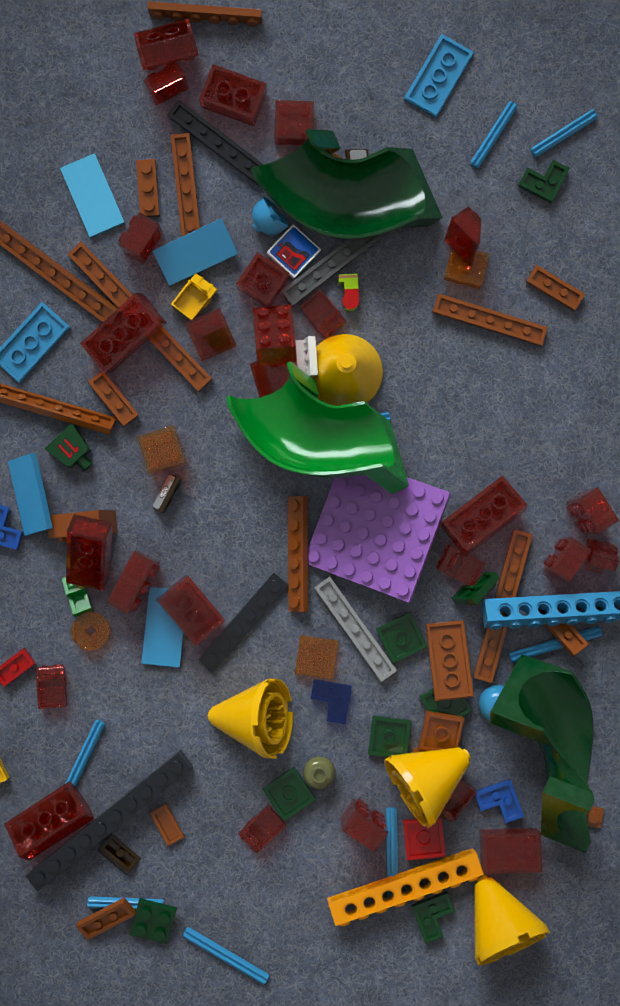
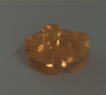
M97 612L81 614L71 627V636L74 642L80 648L88 651L97 650L104 646L111 634L110 624L106 617ZM90 626L96 629V633H93L92 637L89 633H86V629H89Z

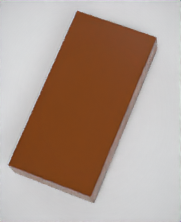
M167 803L149 812L167 847L185 838Z

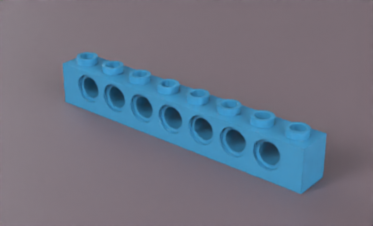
M620 591L484 599L481 605L484 628L497 630L502 627H510L515 629L525 625H529V627H538L542 624L556 626L560 623L575 625L579 622L593 624L597 621L612 623L620 620V610L614 607V605L620 607ZM595 606L600 607L602 611H598ZM576 607L581 608L583 612H579ZM557 608L562 609L565 614L560 613ZM538 609L543 610L546 615L539 613ZM519 611H524L527 616L521 615ZM500 612H505L508 617H503Z

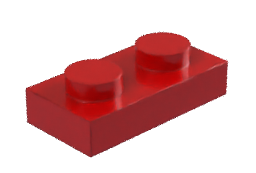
M26 648L20 650L0 666V683L3 687L36 664Z

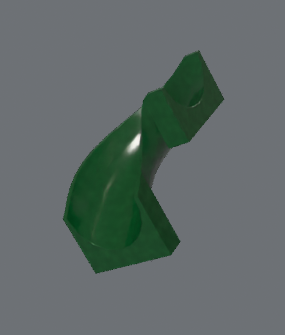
M307 129L305 132L308 139L294 152L271 163L250 168L255 181L284 212L305 227L323 235L347 239L365 238L396 228L428 227L443 218L413 149L386 147L361 159H343L332 155L341 149L333 131Z
M521 654L490 711V724L538 741L545 761L547 784L542 792L541 835L586 853L591 843L587 813H590L595 800L593 792L587 785L593 744L591 704L585 690L573 672Z

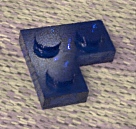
M318 679L313 680L311 699L329 702L326 721L346 724L352 685Z

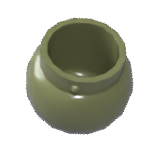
M315 756L306 762L303 768V777L310 787L324 789L329 787L334 781L336 770L328 758Z

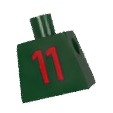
M70 424L45 447L46 451L69 468H73L78 464L83 471H86L93 464L86 457L92 450L73 424Z

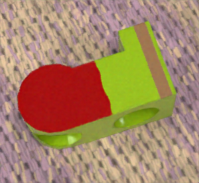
M339 274L338 285H343L344 288L342 307L346 311H354L359 304L358 274Z

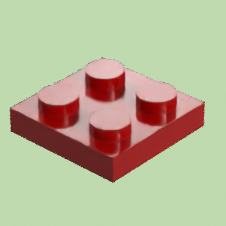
M441 816L428 829L426 826H422L417 819L403 820L407 860L446 857Z

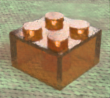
M174 425L137 436L148 474L152 475L187 464L180 438Z

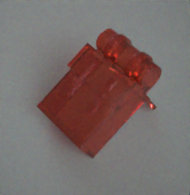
M321 289L300 306V309L312 322L311 324L325 339L332 336L337 329L346 323L345 318L341 315V311H338Z
M587 539L585 570L600 574L605 569L616 571L619 564L617 547L609 542ZM590 565L596 566V567H600V568H598V569H593Z
M447 545L441 559L438 561L436 569L468 585H474L486 563L459 548Z
M64 664L36 667L35 680L38 709L66 707L68 705L66 692L67 678L64 675Z
M461 779L440 814L443 816L442 818L447 819L449 822L457 820L459 814L477 794L476 789Z
M267 804L255 817H252L238 834L250 846L251 850L258 853L286 827V823Z

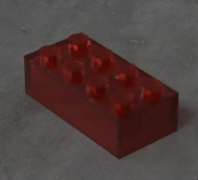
M134 293L80 344L104 373H111L167 322L143 293Z
M502 475L443 520L441 528L466 557L524 513L528 504Z
M73 515L67 529L66 583L104 591L110 575L113 523L86 516Z

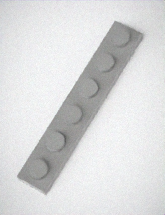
M329 576L314 588L380 681H384L397 671L331 577Z

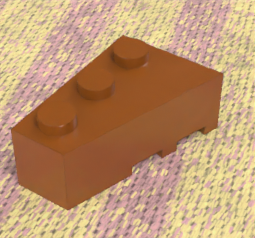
M94 510L50 515L53 528L48 529L49 539L56 538L57 542L68 541V537H73L74 540H83L88 535H91L92 539L103 538L102 534L118 533L116 510Z

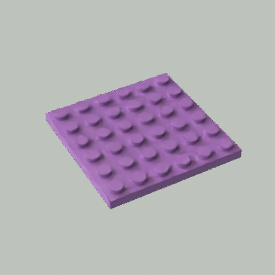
M366 475L334 478L308 547V564L411 603L451 493L408 477L409 486L394 494L388 492Z

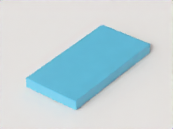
M95 153L60 168L90 238L125 224Z

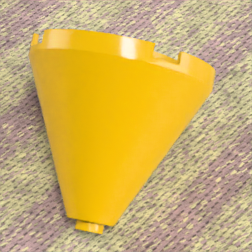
M339 334L323 340L316 346L318 375L312 377V379L315 380L319 397L317 399L330 405L340 406L361 401L368 403L375 396L382 382L383 368L377 351L369 342L355 335Z
M266 679L213 706L208 712V720L211 725L261 757L276 759V755L283 754L287 748L292 732L293 712H288L287 701H292L289 689L280 679Z
M460 747L391 755L384 760V765L393 785H397L401 793L400 797L420 824L428 829L436 823L469 767L471 756L466 749L462 750Z
M484 875L476 880L477 883L474 885L475 960L478 966L500 960L499 958L506 955L510 956L546 937L545 933L550 934L548 926L495 879Z

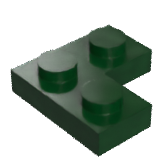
M552 160L546 174L543 176L527 167L518 187L552 203L570 168Z
M485 572L474 585H462L451 599L455 604L478 605L484 600V596L494 589L500 577L496 572Z
M443 892L411 905L425 944L442 938L443 934L437 918L455 912L448 892Z

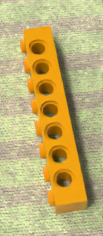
M472 848L395 874V876H389L328 897L327 901L335 926H346L352 920L366 919L372 913L380 914L386 912L387 908L393 906L401 907L407 901L421 900L424 898V895L441 893L443 889L458 887L465 881H476L479 879V876L484 874L477 852ZM459 866H465L462 873H456ZM441 872L447 873L444 879H438V875ZM422 879H428V883L426 885H419ZM404 885H410V889L407 892L401 891ZM391 891L392 895L389 898H383L384 892ZM366 898L374 899L371 904H364ZM354 904L355 908L352 911L345 910L346 906Z

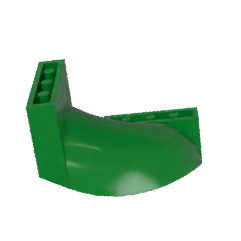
M291 361L287 363L290 373L289 379L276 392L253 399L235 398L230 395L226 397L228 408L244 436L262 456L281 468L323 478L366 475L391 494L409 486L391 422L365 401L335 406L317 399L319 393L315 380Z

